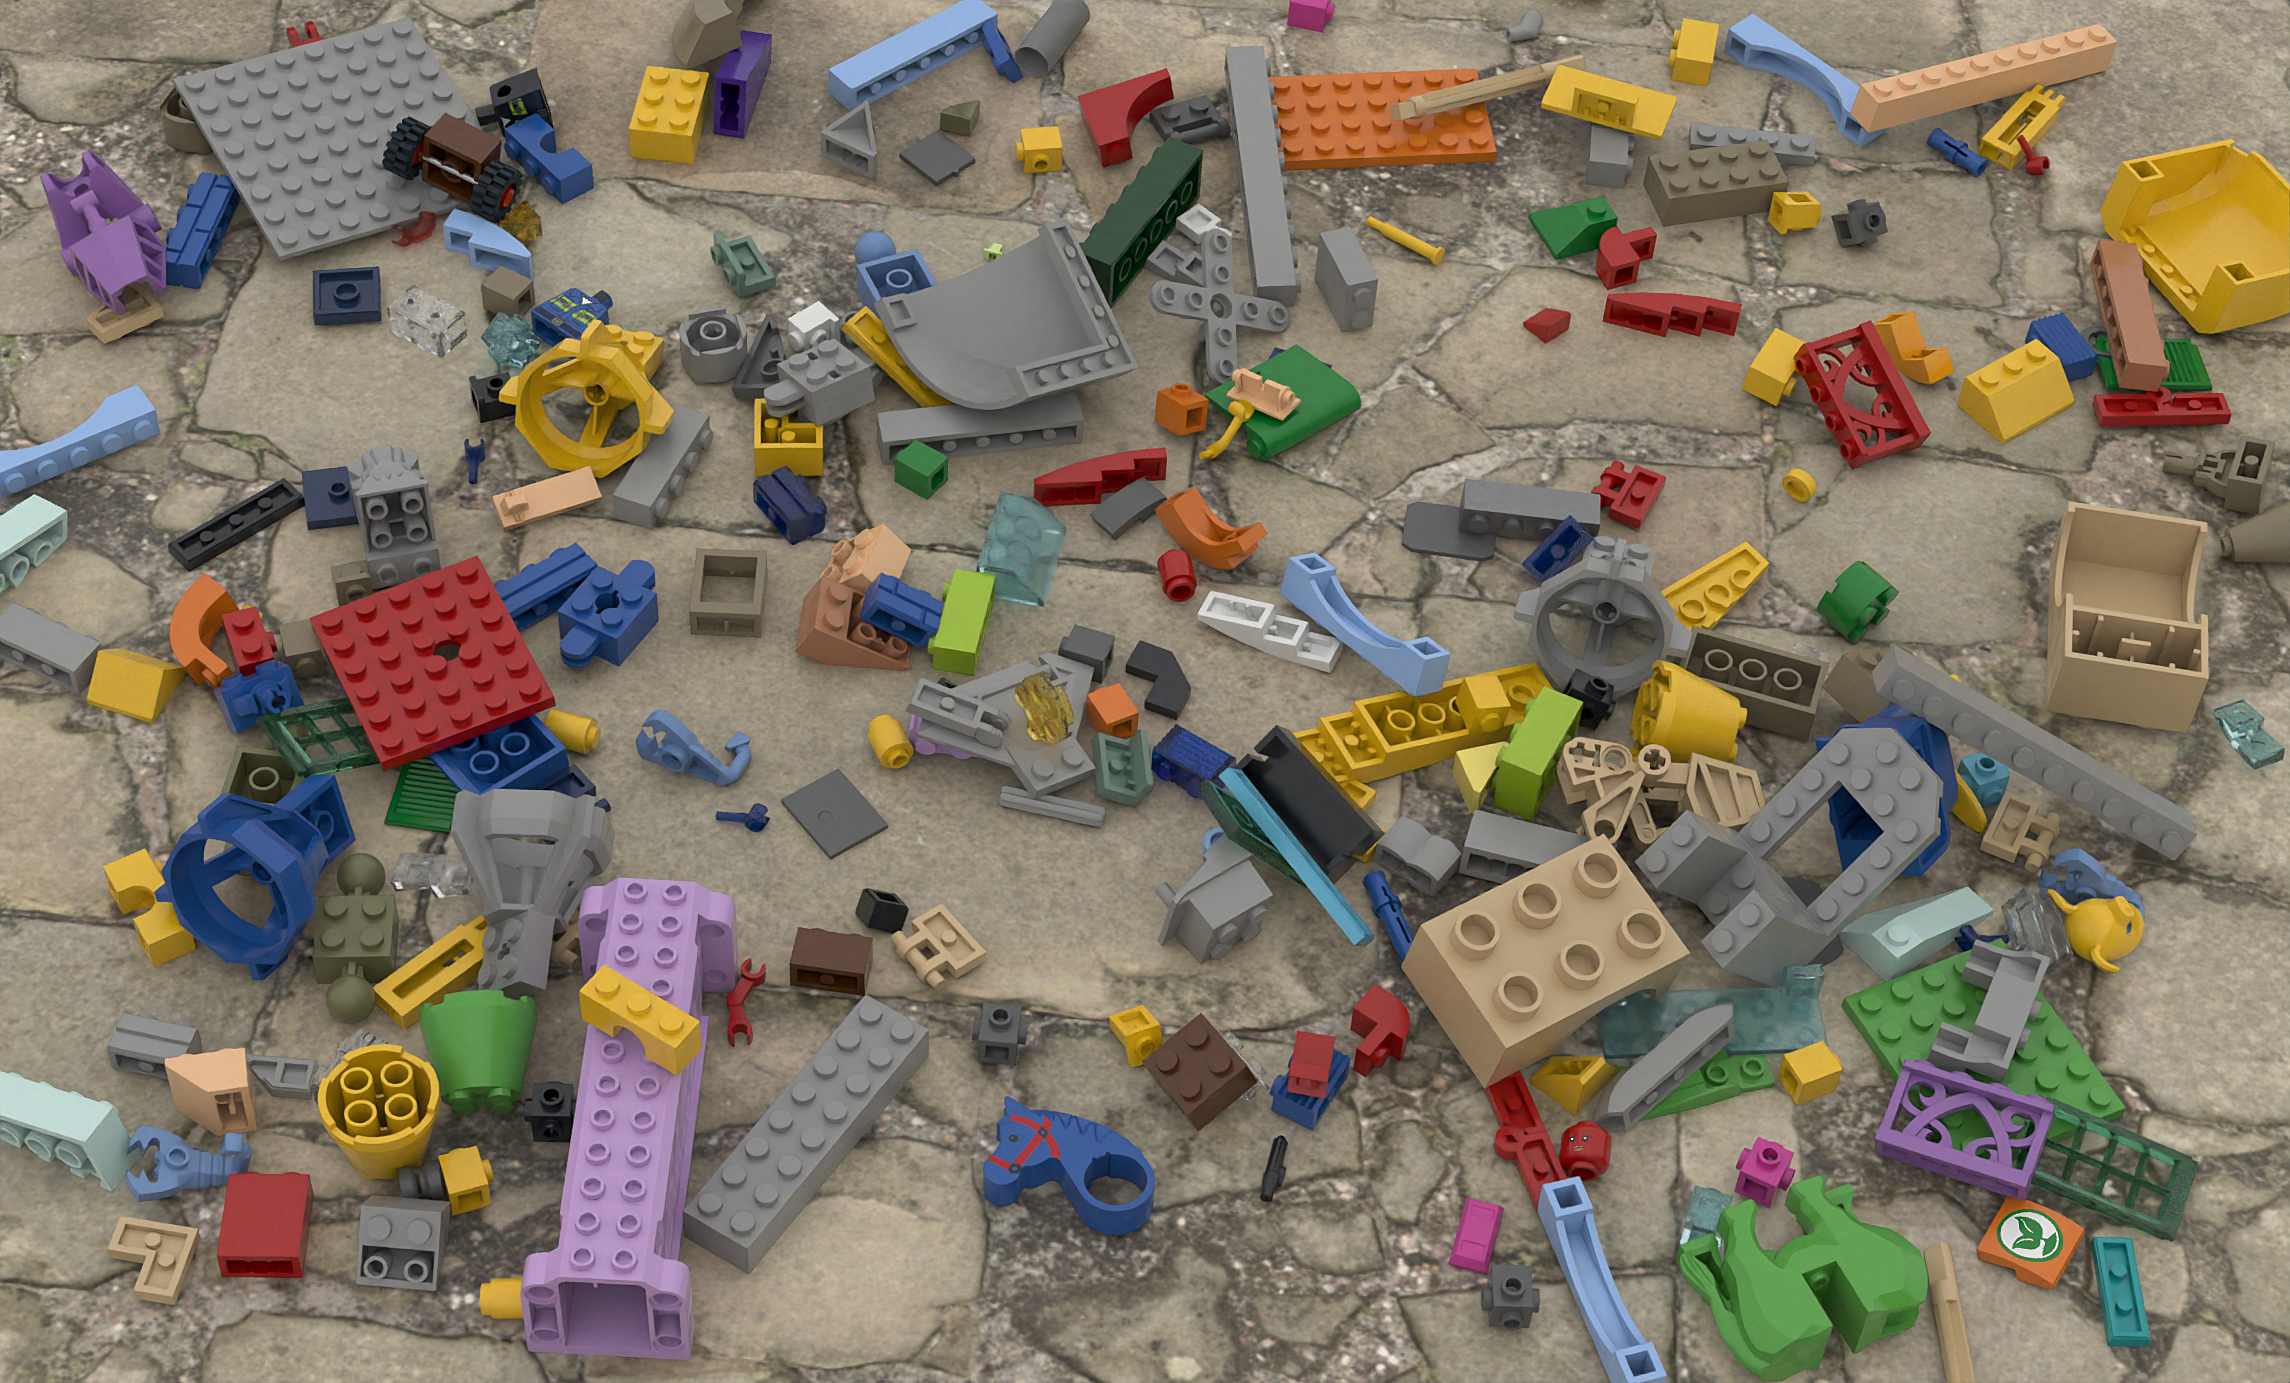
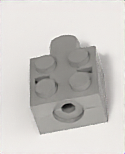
M834 338L823 341L816 347L794 354L789 359L778 363L777 370L780 382L764 389L766 410L769 415L783 417L798 410L817 427L875 400L870 366Z

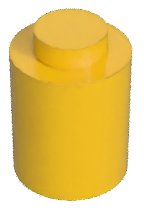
M551 709L544 723L567 750L587 754L590 748L595 749L598 745L601 730L596 727L595 719Z

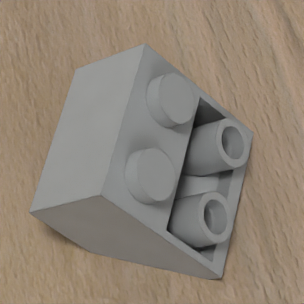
M371 1195L361 1205L356 1284L437 1291L448 1243L451 1202Z

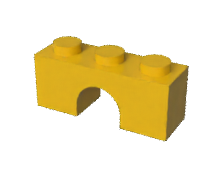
M144 848L104 865L103 870L108 889L123 915L136 909H150L147 913L133 918L138 941L152 966L156 967L195 950L196 946L193 935L179 924L172 902H157L154 892L165 883L161 872L163 866L158 859L152 861Z
M603 965L579 991L581 1015L584 1021L613 1038L623 1027L627 1028L642 1042L646 1058L676 1076L681 1073L702 1049L699 1020L606 965Z

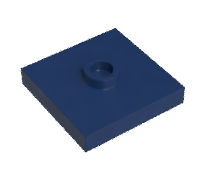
M380 267L313 270L314 325L382 321Z
M347 466L302 472L308 530L359 524L351 493Z

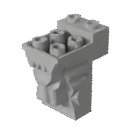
M391 445L372 448L370 452L364 453L361 459L346 461L351 493L362 535L372 588L399 585L440 570L441 564L435 537L427 480H423V475L419 469L416 450L403 452L401 448H393Z

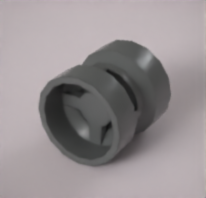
M437 1160L425 1162L419 1168L413 1169L410 1166H405L397 1169L402 1198H428L429 1200L436 1201L444 1199ZM415 1174H419L421 1194H418Z

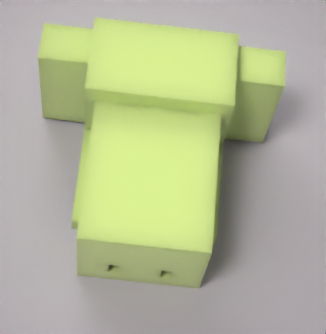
M993 243L991 248H984L983 258L994 261L1002 257L1003 245Z

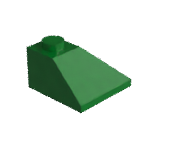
M1599 197L1529 213L1528 219L1554 259L1558 260L1599 249L1602 235L1617 225L1618 217L1606 199Z

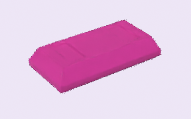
M1466 1198L1449 1265L1487 1274L1504 1210L1503 1207Z

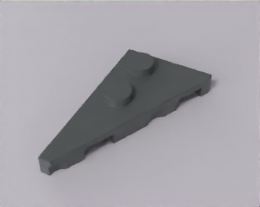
M772 314L765 316L732 387L735 399L764 398V389L780 382L777 364L787 360L777 322Z

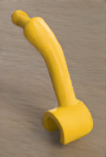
M1240 398L1238 402L1233 401L1230 403L1228 412L1235 416L1217 442L1208 446L1206 451L1200 452V459L1205 460L1208 457L1213 459L1229 446L1241 424L1248 421L1253 415L1254 406L1252 403L1244 398Z

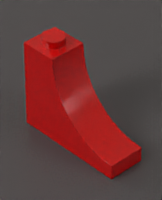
M1167 68L1078 96L1082 120L1103 168L1133 159L1131 137L1139 121L1158 105L1174 99L1171 77Z

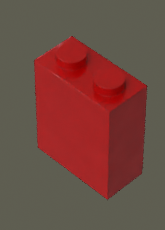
M253 1171L243 1174H229L217 1249V1260L222 1277L303 1278L314 1200L310 1174H299L296 1172L260 1174Z

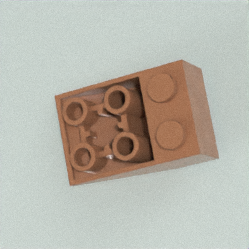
M823 575L803 599L795 650L799 654L826 665L907 671L909 669L912 644L861 620L860 614L864 605L865 593Z

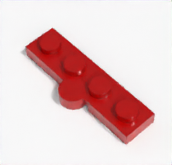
M2162 386L2159 387L2158 392L2146 391L2145 394L2095 395L2092 403L2099 425L2110 427L2229 424L2232 415L2223 393L2176 394L2172 399L2170 390Z
M1518 1070L1499 1082L1484 1089V1092L1500 1127L1495 1135L1494 1151L1502 1159L1514 1160L1536 1211L1542 1185L1567 1179V1176L1522 1073Z

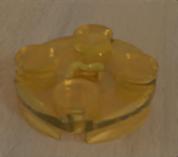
M1040 671L1026 677L1022 685L1015 688V697L1017 702L1023 707L1028 720L1027 730L1029 735L1035 741L1043 739L1049 744H1057L1071 737L1073 731L1068 732V726L1074 723L1073 709L1062 686L1057 685L1054 687L1047 680L1053 676L1047 672Z

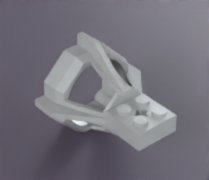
M1589 536L1582 561L1544 581L1540 588L1520 593L1514 619L1532 624L1528 645L1559 688H1565L1577 668L1592 676H1599L1606 680L1607 683L1613 685L1612 700H1616L1640 687L1643 681L1647 682L1651 679L1655 672L1652 671V664L1656 660L1665 661L1666 655L1680 658L1687 657L1692 632L1675 618L1676 612L1651 578L1656 555L1655 550H1650L1642 544L1628 545L1626 544L1627 540L1618 538L1617 542H1615L1614 539L1607 536ZM1566 603L1580 605L1587 617L1592 620L1583 661L1567 652L1558 642L1551 629L1549 614ZM1632 618L1646 620L1657 638L1652 647L1644 655L1632 662L1618 666H1606L1615 626H1619Z
M492 789L482 795L462 790L456 794L450 833L481 895L484 908L482 913L488 924L482 942L484 948L482 967L477 978L479 990H501L505 997L519 1001L520 997L531 996L546 990L553 935L566 930L569 920L582 899L583 891L590 886L595 876L604 873L612 861L615 831L605 809L595 806V797L587 794L575 799L565 794L548 790ZM507 837L539 838L554 841L555 845L529 843Z

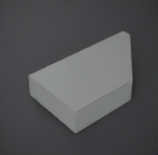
M254 1054L246 1055L249 1069L273 1097L312 1099L319 1071L318 1060Z

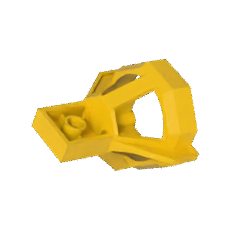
M594 319L582 333L581 340L573 338L564 339L529 363L519 376L511 377L500 390L499 401L516 405L515 426L550 468L572 472L590 466L594 477L604 478L641 453L650 441V433L663 434L674 419V409L649 382L663 362L664 338L655 337L652 333L646 331L631 332L622 330L617 325H604L602 321ZM576 357L552 369L545 370L554 359ZM564 387L583 391L585 400L594 405L579 442L568 438L553 425L544 410L541 397ZM636 401L640 427L626 441L614 446L603 447L618 409L622 410Z

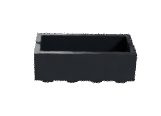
M1276 725L1253 748L1258 754L1268 758L1264 761L1261 757L1248 753L1234 769L1243 771L1330 881L1335 884L1356 863L1352 856H1363L1385 833L1289 729Z

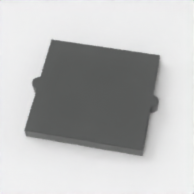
M939 130L922 140H916V144L899 153L900 159L935 186L940 185L953 176L958 177L961 171L975 163V158Z

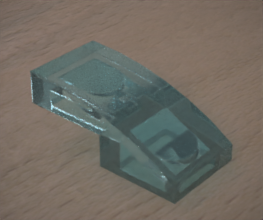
M2244 699L2214 709L2213 715L2224 735L2237 753L2254 770L2283 760L2285 748L2263 730L2265 718Z

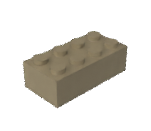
M1768 140L1649 156L1643 184L1663 227L1769 212L1773 192H1787L1789 181Z
M1692 625L1688 654L1686 658L1681 659L1680 667L1738 698L1740 707L1747 709L1745 724L1808 741L1823 690L1821 686L1825 682L1830 663Z

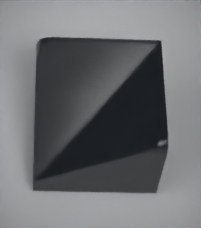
M866 888L862 891L855 913L867 928L896 933L897 931H902L909 909L894 893Z

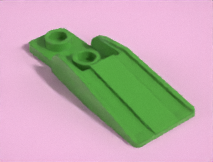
M1721 1049L1640 1121L1700 1108L1740 1096V1093L1773 1087L1775 1078L1766 1056L1763 1053H1755L1728 1058L1727 1052ZM1631 1066L1622 1068L1618 1072L1629 1070Z

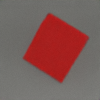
M1545 308L1524 321L1523 326L1546 344L1569 329L1571 313Z

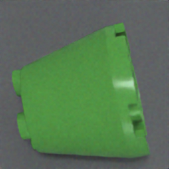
M471 990L445 994L444 1002L434 1006L431 1003L422 1004L419 1009L420 1029L431 1066L438 1078L440 1096L443 1103L452 1106V1113L455 1115L473 1114L476 1112V1107H491L493 1112H509L514 1110L515 1102L520 1099L538 1022L536 1001L529 996L520 997V1001L505 997L501 990Z

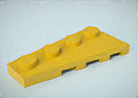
M1744 542L1665 588L1661 593L1676 612L1675 618L1690 631L1692 625L1712 630L1767 572L1769 562L1748 542Z

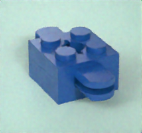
M632 560L619 575L597 566L557 612L560 639H562L560 641L561 659L564 664L575 669L584 668L594 656H597L620 667L659 621L657 593L652 591L656 586L655 569L650 563L643 560Z

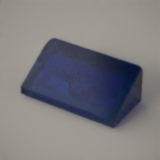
M1570 514L1526 558L1522 565L1542 584L1544 581L1561 573L1595 538Z

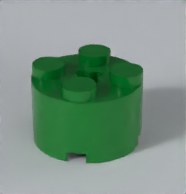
M1857 561L1834 581L1838 585L1832 593L1826 591L1816 611L1853 644H1856L1867 633L1868 628L1866 627L1873 623L1875 626H1878L1887 617L1890 610L1886 606L1896 598L1899 591L1863 561Z

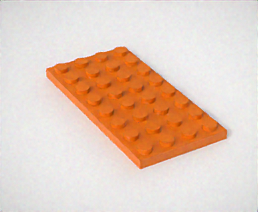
M1451 69L1268 77V82H1274V100L1271 101V105H1277L1278 121L1274 126L1275 128H1280L1281 146L1277 148L1278 152L1284 153V170L1496 162L1497 150L1484 101L1417 119L1407 118L1392 121L1390 105L1404 102L1410 97L1479 80L1477 70Z

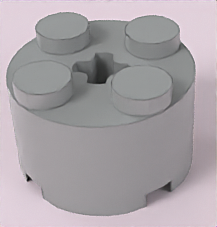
M705 307L689 314V320L684 324L682 322L680 325L681 363L684 370L692 376V380L696 384L704 385L709 382H723L737 378L748 355L747 328L744 320L735 313L736 317L727 314L725 308Z

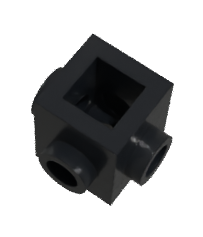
M1577 668L1562 691V694L1583 702L1579 726H1585L1596 731L1602 719L1605 721L1609 720L1616 705V702L1612 700L1613 685L1607 683L1606 680L1599 676H1592Z
M558 1081L534 1083L532 1098L525 1099L524 1119L525 1122H531L534 1142L571 1141L577 1102L573 1084H565Z

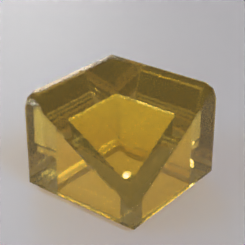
M527 200L522 201L504 220L498 223V227L508 232L521 243L542 235L541 218Z

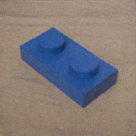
M992 20L981 25L986 36L982 42L989 54L995 56L991 61L1000 76L1006 74L1012 83L1021 79L1023 75L1005 36Z

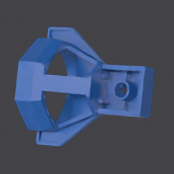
M335 775L308 776L274 806L232 793H223L203 809L197 816L198 822L181 835L161 871L165 883L154 892L157 902H172L179 924L226 963L248 964L253 980L263 981L287 960L289 952L294 948L315 913L317 900L313 888L318 877L330 862L356 840ZM208 839H216L234 845L204 861V849ZM242 871H250L258 882L268 884L275 906L264 927L260 928L234 914L220 900L212 887Z

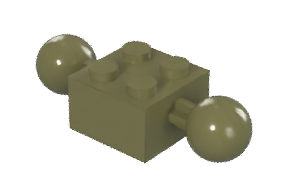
M292 715L274 717L266 724L262 733V743L265 749L237 746L220 795L232 793L274 806L308 776L313 775L310 754H304L310 741L309 731L305 723ZM226 842L223 851L234 845ZM250 871L238 873L241 876H252Z
M368 853L352 854L340 864L337 871V883L340 890L346 896H318L313 947V963L317 984H331L326 993L327 1009L333 1018L346 1024L359 1023L371 1014L375 1006L376 997L370 983H380L396 970L399 931L395 895H377L385 884V869L375 856Z

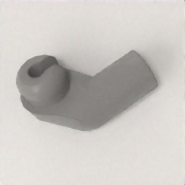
M1530 10L1524 14L1521 25L1506 28L1507 41L1510 43L1535 38L1543 24L1541 13L1537 10Z

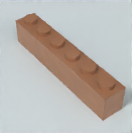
M2099 239L2090 262V268L2104 326L2107 329V339L2119 388L2158 392L2162 380L2168 377L2170 363L2169 360L2165 359L2164 340L2159 335V320L2155 318L2153 311L2154 300L2149 296V281L2144 276L2143 258L2139 256L2136 243Z

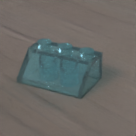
M1000 492L977 563L976 572L996 575L995 598L1044 607L1067 527L1035 498Z

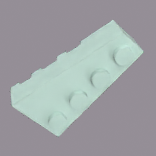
M34 494L0 516V595L9 586L17 588L25 580L24 577L31 565L36 567L41 565L67 540V510Z

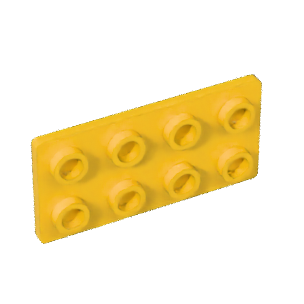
M1558 65L1543 97L1541 108L1647 138L1661 140L1677 103V97Z

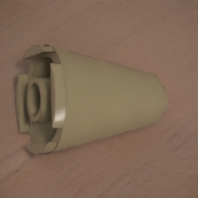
M2290 500L2225 529L2224 536L2220 537V547L2223 556H2229L2232 562L2290 563Z

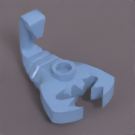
M666 710L652 712L641 726L652 727L653 735L664 731L666 734L662 738L660 745L657 743L656 735L649 738L643 729L636 738L637 751L642 759L664 766L672 772L683 771L693 775L695 778L703 779L708 783L712 782L718 786H725L736 782L752 759L750 755L751 750L748 748L750 737L739 731L724 748L728 752L735 751L736 757L729 768L722 765L718 758H715L709 750H706L703 745L699 744L693 732Z
M2080 848L2066 850L2055 855L2053 867L2067 866L2066 873L2073 871V874H2067L2065 882L2059 883L2056 881L2058 871L2048 875L2045 867L2041 870L2038 886L2041 896L2050 898L2047 891L2048 889H2054L2071 904H2078L2091 898L2113 899L2117 896H2123L2128 903L2133 904L2142 913L2144 921L2145 908L2141 902V897L2134 893L2129 886H2125V883L2107 874L2104 867L2095 858ZM2131 922L2128 924L2127 934L2131 932Z
M142 1125L130 1139L127 1155L138 1148L143 1159L148 1148L153 1145L156 1146L158 1150L154 1155L153 1162L157 1167L152 1172L155 1183L149 1182L143 1169L139 1178H136L127 1170L125 1176L126 1184L132 1197L137 1202L167 1198L181 1192L183 1189L196 1190L198 1188L206 1189L210 1186H221L228 1183L229 1174H243L248 1171L253 1150L247 1143H243L242 1133H226L219 1155L212 1154L206 1150L192 1148L183 1138L166 1130ZM233 1154L235 1155V1158H233V1157H227V1158L224 1157V1156H227V1155H233Z

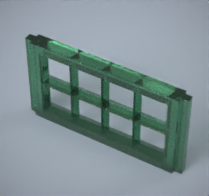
M347 697L292 707L285 711L280 710L281 713L265 712L264 716L257 717L256 723L298 777L303 776L305 779L310 775H325L379 764L372 748L367 749L359 739V736L365 735L361 725L350 727L341 716L354 713ZM331 717L339 727V730L322 733L313 722ZM303 723L312 735L293 738L285 726ZM348 739L357 751L339 754L330 742ZM320 744L329 755L328 757L311 760L302 747Z
M2041 1096L2055 1106V1117L2078 1127L2071 1148L2046 1139L2044 1147L2068 1156L2061 1179L2036 1168L2031 1184L2154 1237L2173 1242L2176 1238L2198 1162L2193 1160L2191 1156L2054 1098ZM2029 1120L2023 1139L2029 1137L2034 1132L2035 1125L2033 1121ZM2086 1130L2109 1139L2102 1162L2079 1152ZM2118 1143L2141 1153L2134 1175L2111 1166ZM2030 1148L2019 1149L2014 1165L2015 1169H2023ZM2149 1157L2173 1166L2166 1189L2143 1180ZM2076 1160L2100 1170L2093 1193L2069 1183ZM2108 1173L2132 1183L2125 1206L2101 1196ZM2140 1187L2163 1196L2157 1220L2133 1210Z

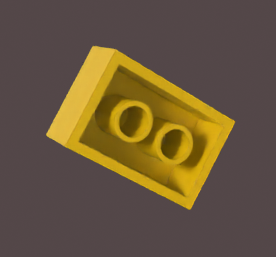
M647 66L629 126L631 157L694 164L711 101L708 72Z

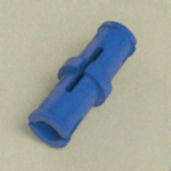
M1940 128L1934 129L1927 139V144L1947 156V161L1952 164H1959L1975 177H1979L1988 165V161L1970 150L1967 143L1962 140H1955Z

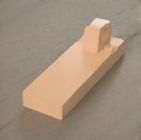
M588 466L492 496L491 502L504 532L600 502L602 495L592 470Z

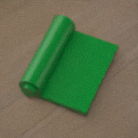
M1296 344L1249 371L1262 376L1263 384L1269 379L1283 386H1289L1291 391L1295 393V397L1301 399L1300 404L1283 421L1254 409L1251 418L1243 422L1241 427L1247 430V449L1250 455L1255 459L1266 462L1358 411L1361 408V398L1356 388L1349 381ZM1231 379L1205 393V397L1209 399V403L1233 420L1235 416L1228 412L1230 403L1235 400L1226 397V394L1235 386V382Z

